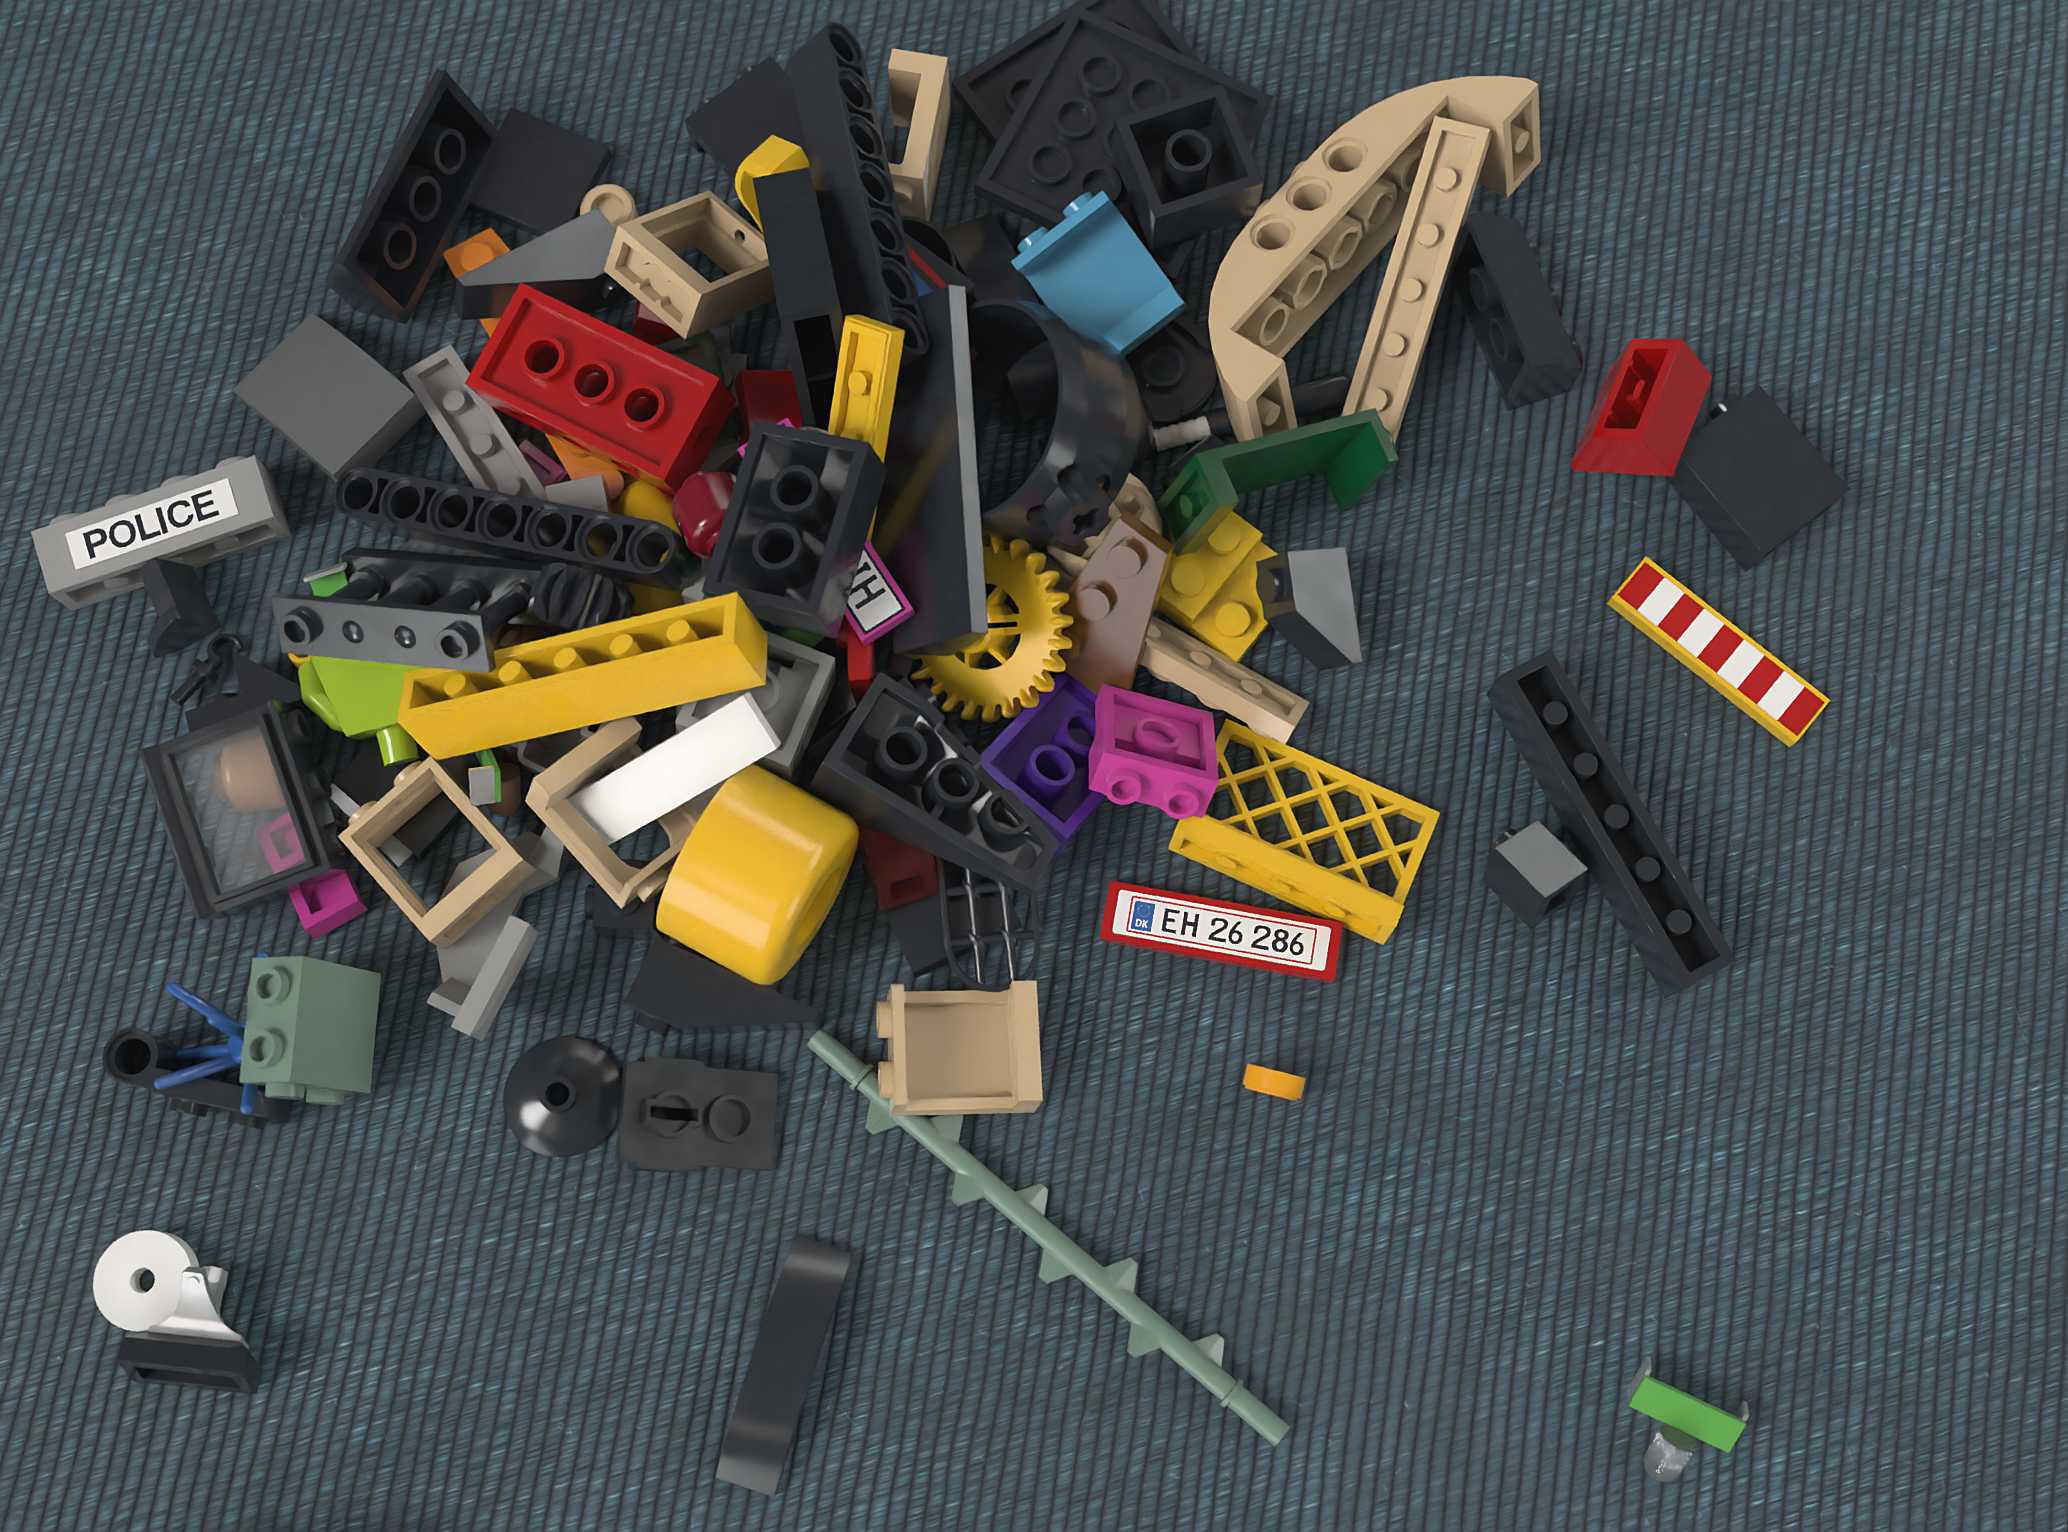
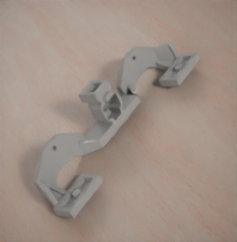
M702 558V568L697 579L683 590L682 596L685 604L710 599L701 590L711 560ZM624 582V586L628 590L629 582ZM649 712L632 716L642 726ZM611 721L602 722L598 731ZM592 725L493 748L497 753L517 763L520 762L528 771L539 775L595 733ZM642 734L639 735L636 742L639 747L643 738ZM609 768L582 789L611 773L612 770ZM546 826L541 836L528 831L511 839L512 843L537 870L447 950L436 945L443 984L431 993L426 1003L455 1016L451 1027L481 1042L485 1038L540 934L529 923L514 916L525 896L560 881L573 857V854L548 826ZM493 847L459 863L438 902L497 852Z

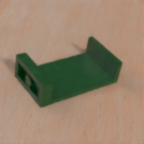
M1376 408L1196 453L1155 505L1161 516L1162 524L1170 543L1174 545L1173 550L1176 557L1196 552L1240 502L1237 495L1323 473L1340 512L1350 510L1399 458L1395 452L1394 441L1390 432L1384 428Z

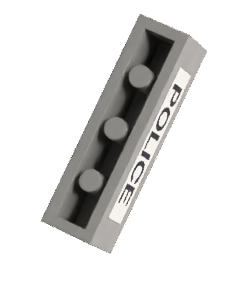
M253 455L250 457L237 456L227 458L219 462L215 469L195 476L181 475L169 478L159 488L139 495L125 494L116 496L108 500L104 507L83 514L70 513L58 516L51 520L48 526L31 531L48 593L67 608L74 611L145 586L138 569L154 558L190 565L195 569L291 536V532L273 475Z

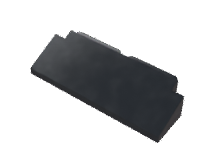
M947 285L919 297L928 334L929 347L925 354L898 372L884 458L887 473L876 507L871 538L872 547L915 612V615L890 630L893 631L894 654L951 656L988 634L966 293L964 286Z

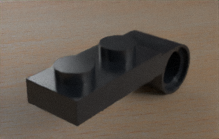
M135 1028L125 1029L113 1035L104 1048L103 1066L112 1079L121 1083L149 1089L151 1093L172 1097L169 1106L170 1110L206 1117L209 1106L230 1110L227 1122L260 1130L265 1129L267 1119L286 1123L289 1121L295 1099L265 1097L264 1091L257 1090L253 1111L250 1114H243L240 1106L244 1087L198 1078L162 1090L156 1089L154 1081L157 1078L175 1073L179 1068V1061L176 1059V1052L178 1050L172 1041L163 1036ZM147 1044L151 1052L150 1062L142 1072L136 1074L133 1069V1057L139 1048Z

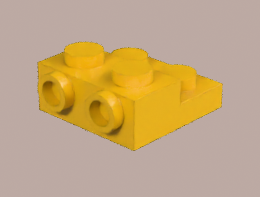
M1231 511L1196 552L1176 557L1175 552L1172 554L1157 609L1200 642L1239 663L1270 625L1264 619L1262 602L1256 590L1258 576L1256 562L1278 554L1261 542L1263 534Z

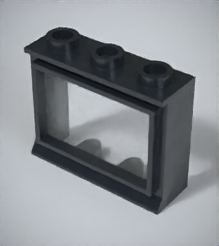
M272 699L262 706L159 745L138 750L196 920L223 919L352 870L347 858L351 851L338 837L345 828L339 821L334 820L327 800L332 797L330 781L320 765H315L308 745L313 740L310 724L304 713L296 709L293 704Z

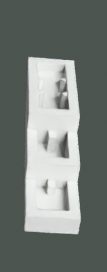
M748 691L707 717L700 719L568 798L567 801L607 845H610L774 751L781 745V742Z

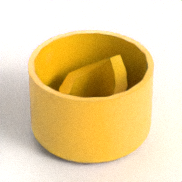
M751 763L734 773L724 783L690 833L672 868L660 899L656 917L658 930L754 983L770 985L777 982L791 970L802 956L837 898L858 846L859 832L855 820L842 810L766 769Z

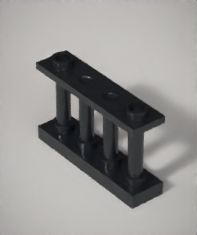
M353 547L341 554L342 563H347L344 572L349 584L328 597L279 592L271 596L282 653L491 673L496 669L491 639L493 632L506 623L543 626L530 616L527 608L531 599L529 594L535 578H539L543 566L551 563Z

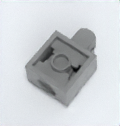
M765 631L768 635L766 685L684 703L675 724L679 733L749 691L781 742L777 749L753 763L792 783L837 679L836 662L832 656Z

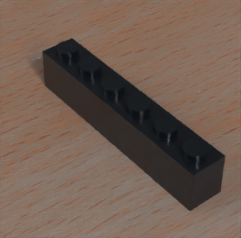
M1550 649L1500 675L1486 695L1664 998L1666 999L1737 962L1552 650Z

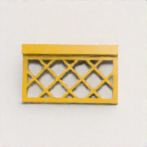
M1226 719L1216 740L1217 766L1222 778L1219 779L1215 792L1227 789L1238 815L1221 821L1204 814L1203 818L1191 816L1180 819L1168 849L1321 918L1343 922L1344 928L1383 945L1397 926L1404 909V901L1440 812L1272 738L1260 736L1251 729ZM1229 740L1252 749L1259 766L1233 775L1224 756ZM1268 756L1275 759L1276 761L1270 762ZM1290 767L1306 773L1313 790L1286 799L1275 772ZM1264 776L1275 799V803L1248 811L1237 785ZM1322 780L1330 784L1324 786ZM1345 790L1359 796L1367 814L1340 822L1329 796ZM1318 800L1329 826L1302 835L1291 808ZM1376 804H1377V805H1380V806H1382V807H1384V808H1381V809L1378 810L1377 807H1376ZM1281 813L1292 839L1275 845L1262 840L1253 821ZM1400 814L1421 823L1415 840L1394 846L1383 819ZM1372 824L1383 851L1357 859L1345 832ZM1243 825L1245 832L1235 827ZM1334 836L1346 863L1328 869L1314 862L1307 845ZM1297 849L1299 856L1289 851ZM1410 852L1405 866H1403L1399 856ZM1388 860L1398 881L1392 897L1370 888L1362 869ZM1351 873L1353 880L1343 875Z

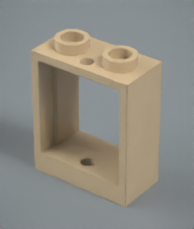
M710 190L618 225L604 268L606 273L684 339L773 300L775 295L763 234ZM741 231L745 235V241L740 236ZM695 246L729 275L710 283L677 256L676 253Z
M430 756L424 762L417 761L403 769L394 780L395 787L378 802L371 801L358 808L348 820L349 827L338 837L431 943L447 950L537 869L479 805L471 806L470 794L443 765ZM444 791L497 852L430 909L377 847L440 792Z

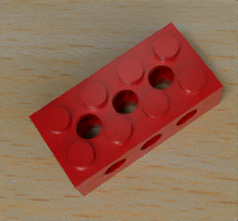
M523 283L519 284L465 382L489 406L672 496L676 495L683 482L689 476L699 471L737 401L719 377ZM603 389H605V391L598 396V394H599ZM657 411L651 419L646 421L651 413Z

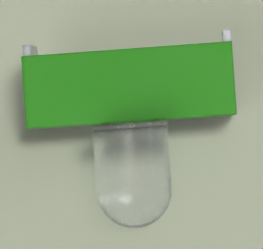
M1647 1356L1628 1388V1406L1665 1423L1661 1426L1645 1454L1644 1466L1647 1473L1653 1479L1660 1482H1669L1679 1476L1695 1450L1696 1442L1693 1437L1729 1453L1746 1426V1420L1749 1417L1747 1402L1743 1401L1736 1414L1732 1415L1649 1376L1651 1373V1358Z

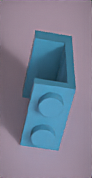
M1103 190L1096 196H1093L1091 192H1087L1075 199L1063 211L1066 217L1065 220L1049 232L1045 227H1042L1026 237L1017 247L1021 254L1011 261L1016 270L1025 275L1048 308L1091 326L1111 342L1124 357L1189 308Z

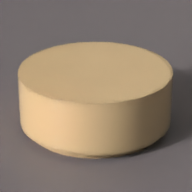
M604 184L593 188L584 196L580 206V215L598 208L616 230L618 225L638 218L637 208L631 194L624 188L614 184Z

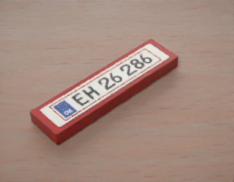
M1110 881L1099 941L1332 983L1335 980L1343 922Z

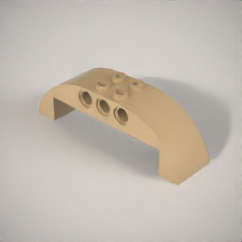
M1469 76L1431 82L1397 93L1365 109L1342 125L1306 161H1302L1295 167L1289 180L1271 199H1267L1260 204L1254 217L1236 237L1223 259L1210 297L1208 324L1212 351L1229 420L1238 442L1298 428L1285 362L1282 358L1399 231L1434 117L1438 116L1491 130L1492 137L1477 183L1508 198L1541 161L1538 83L1519 77Z

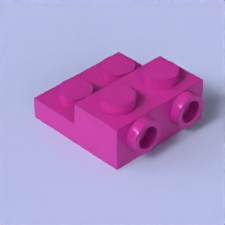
M1102 684L1095 702L1096 736L1088 754L1089 790L1103 793L1116 804L1125 805L1136 801L1159 807L1168 816L1175 819H1185L1191 816L1203 818L1219 783L1213 713Z

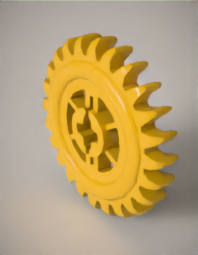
M982 537L985 583L997 586L986 599L988 623L1017 622V627L988 628V634L951 656L901 654L912 659H922L923 664L918 671L912 673L910 678L912 680L917 678L921 680L933 678V683L929 689L934 696L940 698L947 694V700L941 707L942 711L955 712L964 705L961 718L966 721L975 720L982 713V720L991 723L996 722L1001 714L1006 718H1016L1020 714L1022 706L1035 708L1039 703L1037 690L1051 692L1054 689V680L1049 671L1063 672L1066 667L1064 660L1058 655V650L1070 649L1072 647V641L1061 634L1062 628L1073 624L1072 616L1060 613V607L1069 601V595L1067 592H1054L1053 588L1060 579L1059 572L1057 570H1050L1043 573L1042 570L1046 564L1044 553L1034 552L1028 555L1029 545L1021 539H1014L1009 543L994 537H990V539ZM1008 594L1017 605L1019 614H1014L1011 608L1004 603ZM1016 634H1021L1020 642L1012 656L1007 647L1013 642ZM983 653H991L1002 665L988 669L979 667L978 663Z

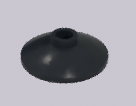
M557 1037L542 1041L520 1056L509 1072L503 1092V1107L506 1120L514 1135L525 1146L537 1153L557 1158L574 1157L584 1154L600 1145L611 1134L619 1121L622 1077L612 1058L600 1047L589 1041L575 1037ZM558 1084H565L569 1089V1098L565 1104L554 1106L549 1099L550 1091Z

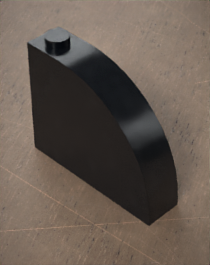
M807 167L752 179L779 317L804 426L828 430L844 325L811 169Z

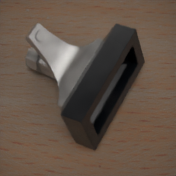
M188 1266L182 1272L180 1299L173 1315L164 1322L149 1326L148 1332L124 1337L116 1361L134 1382L257 1394L263 1370L249 1352V1346L243 1337L230 1330L223 1322L219 1313L223 1291L227 1282V1271L214 1266H203V1268Z

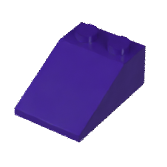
M1065 671L1059 672L1053 679L1054 689L1051 692L1039 693V703L1035 708H1025L980 755L983 759L980 765L1003 790H1012L1060 842L1047 868L1073 840L1107 798L1101 792L1089 790L1088 754L1096 736L1095 702L1097 695Z

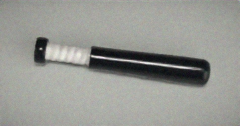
M1336 372L1289 386L1295 417L1300 418L1344 406L1352 383L1351 377L1345 372ZM1226 406L1203 412L1202 417H1198L1195 420L1191 419L1187 422H1180L1177 425L1174 424L1154 430V437L1144 461L1156 459L1160 450L1163 451L1168 448H1174L1177 445L1181 446L1185 443H1192L1195 440H1202L1210 434H1214L1218 438L1235 434Z

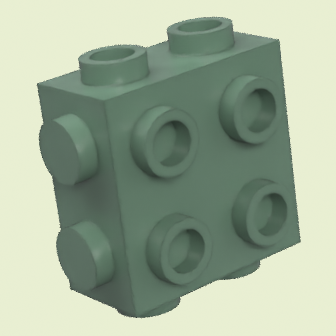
M305 956L252 958L239 1082L266 1086L265 1097L304 1099V1092H307L306 1103L342 1105L344 1104L345 1094L370 1093L381 973Z

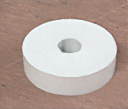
M143 1230L129 1233L119 1238L103 1253L95 1269L93 1293L99 1310L107 1320L122 1329L148 1331L149 1326L164 1322L175 1312L181 1294L182 1272L188 1266L199 1267L197 1257L185 1241L167 1232ZM149 1269L154 1274L155 1282L148 1292H144L140 1287L139 1280L142 1273Z

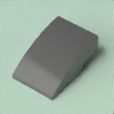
M313 313L232 389L244 403L335 482L345 471L353 467L371 468L427 412L411 390L351 340Z

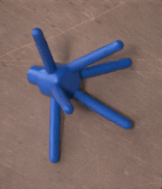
M261 951L258 953L257 958L270 956L268 952ZM169 982L166 990L170 994L208 1017L209 1024L229 1034L230 1037L227 1044L177 1051L176 1059L179 1062L217 1059L159 1077L154 1081L155 1088L162 1090L241 1065V1050L244 1043L246 1022H239L178 983ZM244 1083L240 1106L243 1114H250L253 1111L258 1085Z

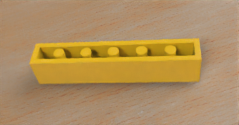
M737 592L496 650L494 651L496 669L491 673L432 667L405 672L397 722L437 761L766 685L768 635Z

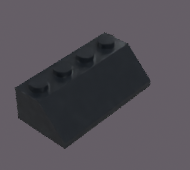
M436 69L324 281L355 311L402 324H407L504 138L445 70Z

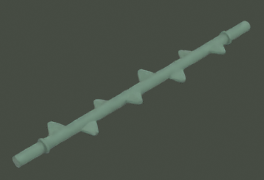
M824 1028L819 1029L814 1034L807 1047L851 1083L850 1089L853 1091L858 1089L870 1100L865 1128L875 1135L900 1125L955 1172L951 1201L954 1204L961 1206L985 1198L1043 1248L1039 1272L1041 1280L1047 1284L1074 1274L1131 1323L1127 1352L1137 1358L1159 1349L1163 1350L1221 1400L1219 1405L1223 1408L1227 1405L1272 1445L1275 1446L1284 1437L1290 1426L1242 1386L1244 1381L1240 1378L1235 1380L1221 1368L1224 1339L1220 1335L1215 1333L1190 1342L1134 1294L1138 1264L1133 1259L1128 1258L1102 1267L1044 1217L1048 1189L1040 1183L1015 1192L959 1145L964 1117L962 1114L938 1115L930 1119L925 1115L890 1116V1098H879L878 1075L873 1071L874 1066L871 1063L868 1065L863 1063Z

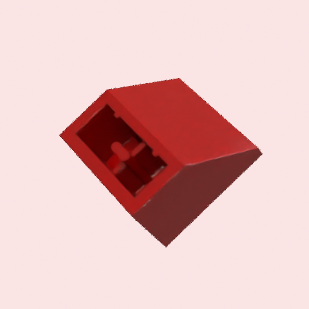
M1631 339L1607 373L1570 463L1574 471L1673 476L1712 379L1711 374L1683 339Z

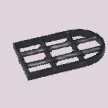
M936 856L944 931L942 942L953 971L962 982L979 991L1002 992L1010 989L1012 981H1024L1031 975L1040 958L1041 936L1043 935V928L1039 920L1036 888L1030 895L1034 930L1013 931L1010 896H1014L1012 890L1017 889L998 881L976 884L975 872L965 868L966 880H962L963 885L946 887L944 859ZM1000 891L1003 927L999 928L1001 933L981 935L977 899H981L980 893ZM967 895L971 931L967 930L968 936L952 938L947 896ZM1035 939L1033 958L1027 970L1018 977L1015 946L1019 947L1018 941ZM1005 942L1009 983L999 986L987 985L982 949L986 950L985 944ZM972 945L976 980L968 977L957 964L953 947Z

